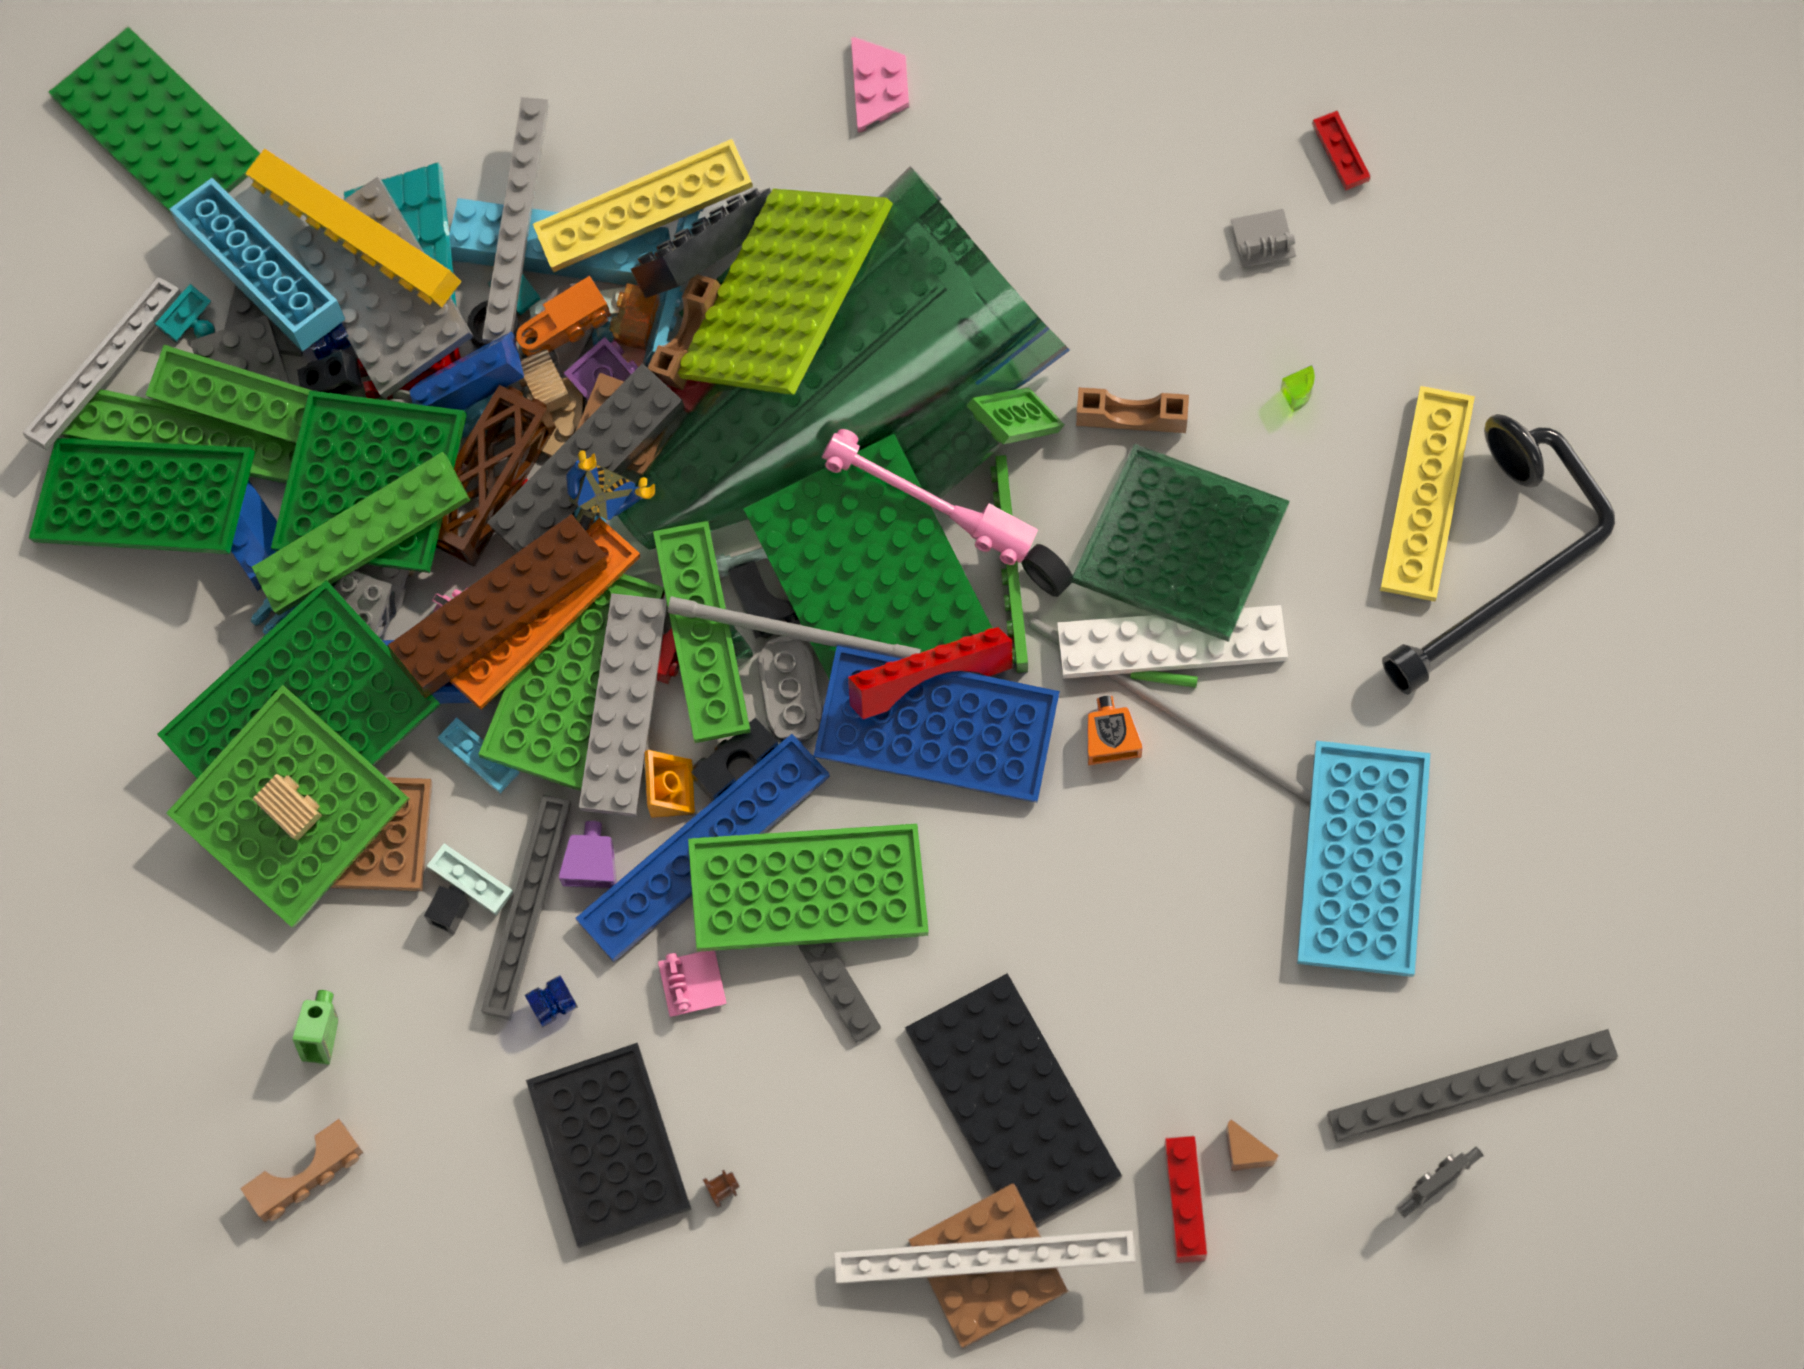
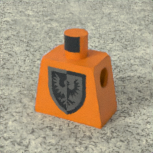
M1107 695L1097 698L1098 711L1088 714V766L1142 757V743L1129 709L1127 707L1115 709L1113 696Z

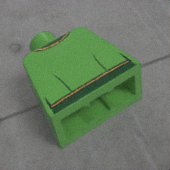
M318 990L315 1001H303L292 1038L301 1061L330 1065L338 1026V1016L332 1004L334 994L330 991Z

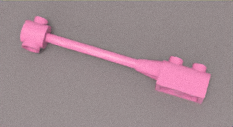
M840 429L837 434L834 433L821 457L827 460L825 466L830 471L836 473L840 472L841 469L847 471L852 464L948 515L951 520L969 533L970 537L976 540L975 547L977 549L989 552L992 548L1000 552L999 559L1008 565H1014L1016 561L1021 563L1025 558L1038 529L991 504H988L981 513L957 505L954 506L858 455L857 452L860 446L857 445L858 437L853 432Z

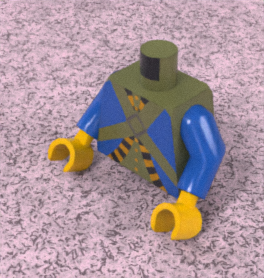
M583 450L578 453L579 460L575 462L566 474L569 501L581 507L576 520L582 527L590 529L596 515L606 520H611L641 499L652 498L655 494V484L645 488L647 486L646 478H640L638 487H634V482L598 465L594 453L590 458L586 459V453Z

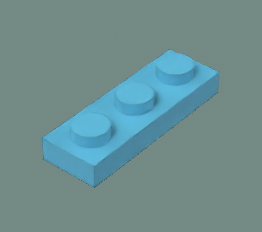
M457 717L437 737L439 742L499 793L519 774L518 770L480 758L479 751L484 740Z

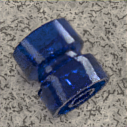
M341 322L310 347L316 359L320 360L329 356L332 353V349L336 351L345 350L352 345Z
M560 975L547 981L544 989L537 987L524 994L542 1028L557 1020L558 1013L566 1015L578 1008Z

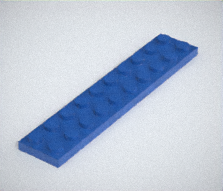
M791 734L575 918L576 921L606 955L615 962L692 896L688 849L689 838L764 834L830 777V773Z

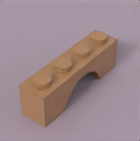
M699 274L690 279L682 295L684 315L681 327L670 343L658 345L648 365V369L665 385L683 390L687 379H682L678 375L681 367L680 362L682 357L689 352L687 349L703 319H706L705 314L707 310L714 305L718 298L717 292L721 285L716 279Z
M1079 387L1076 426L1186 433L1189 395L1161 393L1147 400H1128L1112 395L1107 389Z
M340 1119L314 1136L316 1142L315 1156L305 1171L290 1178L275 1177L264 1171L240 1188L257 1215L264 1222L278 1219L285 1213L286 1207L293 1202H302L310 1195L309 1191L314 1187L329 1183L335 1177L334 1173L343 1167H351L359 1160L358 1156L364 1152Z

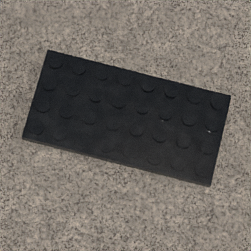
M1008 973L905 1027L910 1040L994 1192L996 1193L1011 1184H1015L1035 1225L1122 1178V1174Z

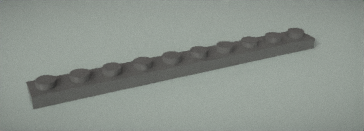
M1606 1029L1330 1110L1327 1115L1337 1142L1612 1061L1618 1058V1054L1610 1032Z

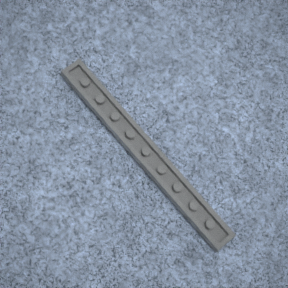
M521 97L482 340L484 344H488L509 332L513 333L549 108L548 99Z

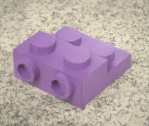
M604 337L567 369L564 374L582 395L589 400L599 373L625 381L638 366L633 360L628 363L621 356L624 350L615 340L610 343Z

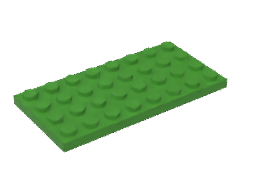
M626 574L621 575L505 687L479 751V757L581 791L611 594L663 599L664 587Z
M917 823L688 839L696 952L928 936L929 934Z

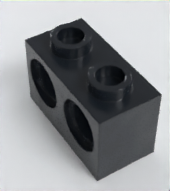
M343 350L334 351L329 356L311 361L307 366L297 370L300 387L312 391L346 395L363 387L358 359Z

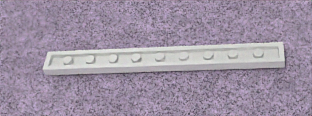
M1134 1231L836 1252V1283L844 1284L1136 1262Z

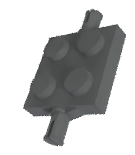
M1475 1146L1466 1155L1462 1152L1457 1157H1454L1453 1154L1447 1156L1438 1164L1439 1167L1435 1170L1436 1173L1434 1175L1427 1172L1415 1182L1416 1185L1412 1188L1414 1193L1410 1196L1409 1200L1397 1208L1399 1213L1406 1218L1414 1210L1421 1208L1423 1204L1463 1174L1465 1169L1469 1170L1471 1165L1484 1155L1481 1150Z

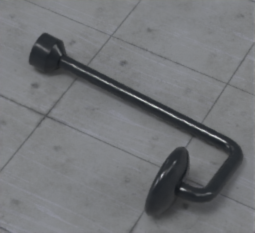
M1501 414L1490 416L1485 422L1484 427L1485 440L1493 458L1507 476L1521 486L1531 488L1538 486L1542 482L1544 477V460L1539 444L1549 445L1598 515L1597 526L1421 649L1401 644L1382 658L1383 668L1391 682L1402 693L1409 695L1429 681L1430 662L1598 547L1612 534L1615 525V512L1610 501L1569 441L1560 432L1545 427H1537L1528 431L1518 421Z

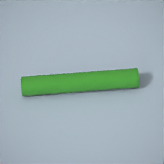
M1161 671L1133 672L1130 677L1136 680L1194 688L1197 686L1198 679L1197 676Z

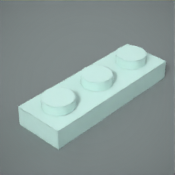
M445 843L427 865L429 870L452 886L462 890L465 895L496 916L514 894L512 889Z

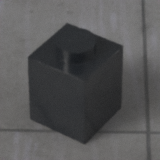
M439 885L424 915L427 922L454 935L470 905L464 896L465 893L454 886H449L447 889Z

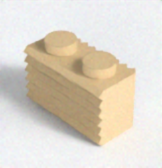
M547 349L520 360L525 377L518 381L521 387H528L530 393L526 395L527 399L532 401L535 398L547 405L549 413L571 403L569 394Z
M276 774L253 797V800L293 839L298 841L322 816L317 811L320 806L309 795L304 798L298 793L297 789L300 786L290 776L286 775L283 778Z

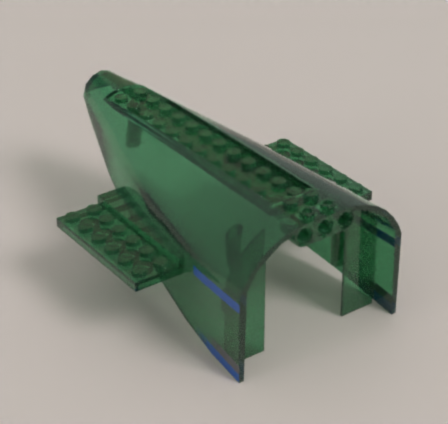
M910 165L878 196L888 198L893 205L795 394L791 395L711 383L680 421L636 481L634 487H638V482L643 477L647 479V486L645 488L655 484L654 496L649 499H641L619 514L618 517L630 533L648 550L656 548L653 531L708 521L711 532L747 520L744 508L826 468L825 463L827 460L821 458L832 435L834 433L837 434L840 429L849 430L858 437L857 445L860 446L858 451L895 434L922 489L941 499L1001 447V444L992 437L991 432L986 426L973 417L974 413L967 407L971 399L1016 390L1069 352L1070 349L1024 301L940 202L942 198ZM730 267L716 279L720 285L725 280ZM684 308L678 312L682 318L684 315Z

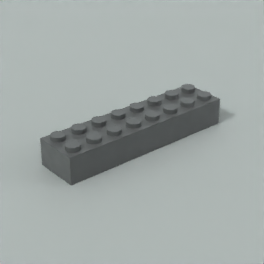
M642 363L487 523L513 550L519 552L572 514L576 519L581 507L569 501L566 474L575 462L579 460L578 453L582 450L585 451L586 459L590 458L594 453L598 465L621 475L685 409L682 399Z

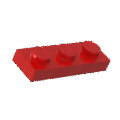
M1338 111L1313 119L1312 126L1344 189L1348 190L1369 182L1371 175Z

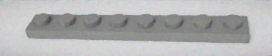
M157 277L23 431L24 437L47 451L155 326L159 318L181 295L180 289Z

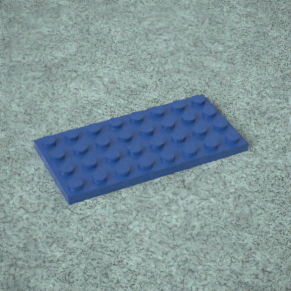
M841 646L836 647L813 755L814 758L1034 803L1038 802L1060 691L964 671H951L936 675L916 685L898 699L888 711L862 719L850 706L848 677L859 674L864 670L885 665L888 662L900 660V658Z

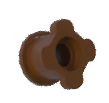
M722 1170L721 1175L710 1181L707 1178L703 1179L717 1208L721 1206L720 1201L733 1194L737 1196L735 1190L740 1188L732 1172L726 1174L725 1170Z

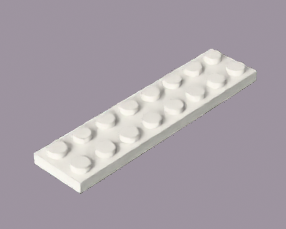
M1281 605L1057 623L1063 679L1129 674L1144 671H1167L1281 662L1288 659Z

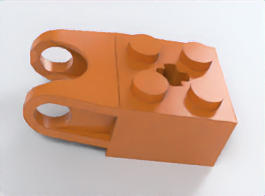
M588 276L544 303L543 307L545 310L519 327L516 339L522 352L527 357L544 349H547L549 353L569 341L571 343L577 342L585 336L584 332L592 327L597 329L608 322V317L611 316L607 302L591 277ZM526 330H530L522 337L523 333ZM531 338H537L536 342L526 344ZM540 348V350L537 352H530Z

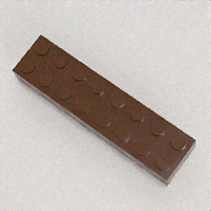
M571 514L388 644L390 655L426 699L607 568L606 555Z

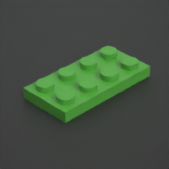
M1029 387L974 397L967 405L973 412V417L978 422L984 424L991 431L992 437L1003 445L1059 433L1065 425Z

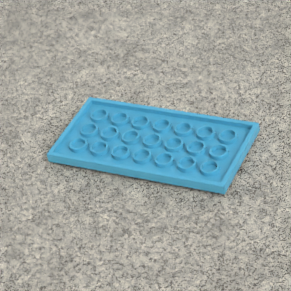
M1316 741L1297 964L1414 977L1431 753Z

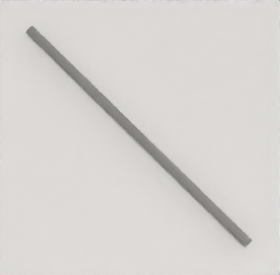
M1033 617L1028 627L1059 645L1057 631ZM1126 674L1106 675L1310 803L1311 790Z

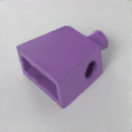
M586 821L584 835L570 836L559 873V880L562 886L610 889L617 883L613 842L611 837L601 836V822Z

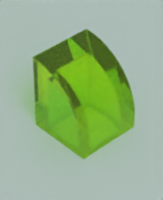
M1312 365L1282 378L1280 390L1293 412L1304 407L1311 398L1315 381Z

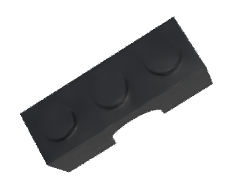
M756 717L749 722L750 733L735 735L729 740L724 739L715 747V752L707 759L705 757L701 758L693 766V771L691 772L693 781L712 801L736 782L735 777L728 771L730 764L734 760L746 758L756 765L778 746V741Z

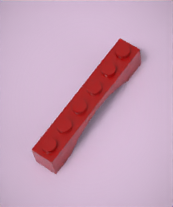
M999 627L990 628L984 632L963 637L960 640L939 645L933 649L915 653L909 657L888 662L885 665L870 670L861 671L859 674L848 677L850 706L862 719L888 711L910 689L936 675L951 671H971L989 677L1012 669V640Z

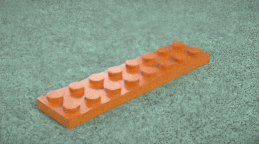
M601 518L597 519L586 532L605 553L607 568L450 681L480 710L640 558V553Z

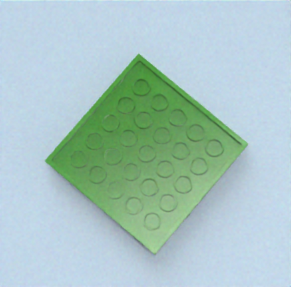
M282 685L166 814L290 927L294 928L410 798L289 689ZM276 774L283 778L286 775L290 776L300 786L297 792L304 798L309 795L320 806L317 811L322 816L298 841L293 839L253 800V797Z

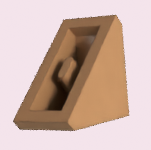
M1232 1119L1227 1123L1226 1136L1232 1171L1274 1166L1278 1160V1154Z

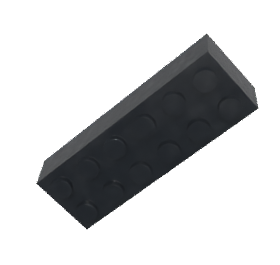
M754 188L743 194V198L741 194H738L726 201L728 205L725 207L721 205L711 210L708 219L702 217L691 224L692 228L690 230L686 228L673 235L675 239L672 242L667 240L656 246L657 251L654 254L651 251L639 257V264L630 270L645 298L681 286L741 246L751 231L755 219L760 214L767 196L771 193L770 188L762 191Z

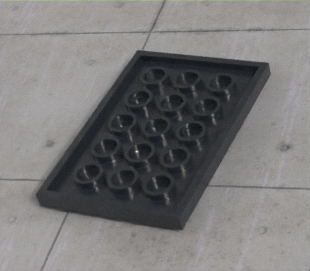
M638 1042L526 1080L578 1248L691 1210V1205Z

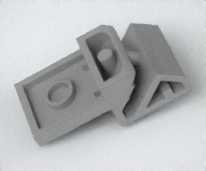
M364 564L336 581L334 589L380 638L389 626V613H397L401 608L407 591L404 589V585L410 571Z

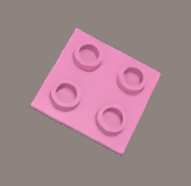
M715 951L697 952L677 957L676 953L665 956L666 960L658 961L670 1017L727 1004Z

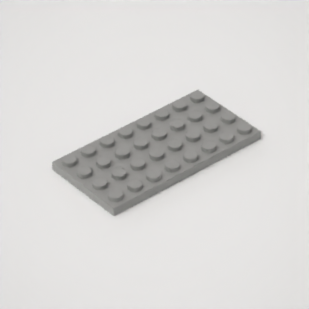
M378 177L344 200L424 253L385 185ZM308 225L291 237L312 276L338 301L345 320L340 325L376 389L384 399L474 337L451 297L443 307L434 302L428 305L417 296L418 291L413 289L410 293L398 284V278L389 279L379 271L380 266L376 264L374 268L360 258L362 254L357 252L353 255L342 246L344 242L338 240L335 243L323 234L325 231L323 228L317 231Z

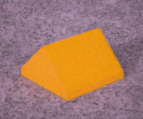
M651 750L644 751L647 807L651 818L695 814L694 786L691 774L693 771L692 759Z

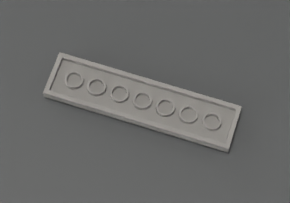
M611 594L579 811L637 817L645 763L644 751L647 749L668 607L666 599Z

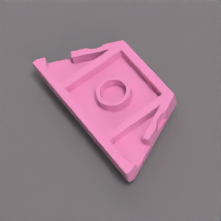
M854 37L851 38L857 128L858 132H863L866 130V126L879 120L882 122L889 118L891 114L899 113L909 107L906 58L901 53Z

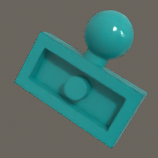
M189 284L159 318L155 326L176 343L190 327L194 329V335L197 339L215 333L213 323L208 320L198 319L211 304V300L193 285Z

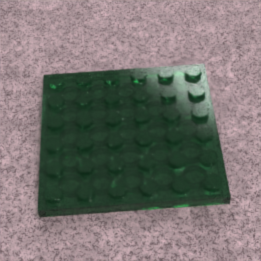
M1134 444L1072 576L1071 583L1229 642L1290 501Z

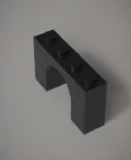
M754 561L728 571L731 584L744 613L797 625L801 624L790 601L779 599L767 590ZM751 629L755 639L759 637L767 638L774 635L772 633Z

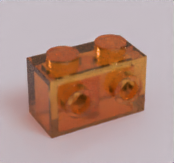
M627 283L625 292H620L618 296V315L613 316L610 323L609 332L613 333V340L618 344L646 350L660 303L659 294L645 298L639 286Z

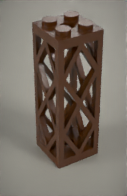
M501 385L498 386L457 455L454 467L465 491L472 479L479 475V486L467 493L470 500L479 496V506L459 517L458 508L444 516L436 548L475 567L495 533L486 522L487 517L490 520L521 488L556 428L551 418L552 415L548 412L545 403L535 398L531 401L523 397V393L514 387L509 386L507 389ZM509 417L515 419V426L499 434ZM515 435V445L494 456V447ZM510 457L501 474L495 477L494 466ZM486 470H487V472H488V481H487V482H486ZM474 519L466 534L460 537L459 527Z

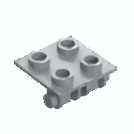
M1284 209L1231 219L1243 268L1296 257L1293 246L1295 238L1293 234H1290Z

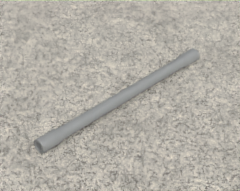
M672 596L668 606V613L689 618L696 617L828 646H841L900 659L920 653L921 649L863 639L703 605L695 601Z

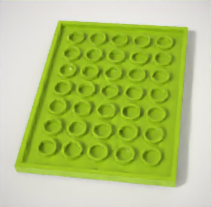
M773 188L767 196L760 214L755 219L751 231L744 240L735 261L730 266L725 280L719 287L717 292L718 298L714 305L707 310L705 314L706 319H703L698 331L694 334L693 340L687 349L689 352L682 357L678 375L682 379L794 395L893 203L885 197Z

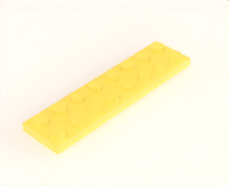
M730 139L538 221L533 226L554 273L753 187V184L733 140Z
M1420 386L1380 591L1436 602L1475 396Z

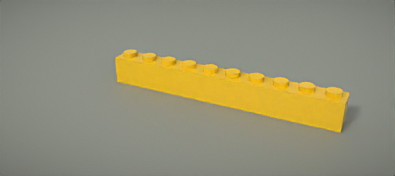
M263 149L245 173L253 180L251 186L263 195L266 191L269 192V198L281 207L284 203L287 204V210L299 219L302 215L307 218L305 222L317 231L323 228L325 230L323 234L335 243L341 240L344 242L342 246L353 255L359 252L362 254L360 258L373 268L377 264L381 267L379 271L391 280L394 277L398 278V284L410 293L415 289L419 292L417 296L428 305L434 302L443 307L462 282L448 268L267 149Z

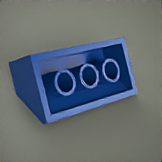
M509 332L418 381L409 390L412 403L464 410L494 394L499 385L507 387L524 378L514 334Z
M248 480L230 552L258 591L262 587L252 566L276 552L271 549L277 520Z

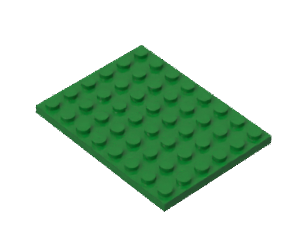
M895 434L857 452L863 458L922 488ZM852 464L847 471L841 469L838 473L824 468L743 509L802 626L892 645L899 644L921 649L920 653L992 628L932 507ZM810 642L830 680L836 647Z
M325 580L158 732L157 735L189 771L198 778L276 691L284 685L366 760L375 766L441 704L432 694L426 699L421 695L393 660L389 647L333 586Z

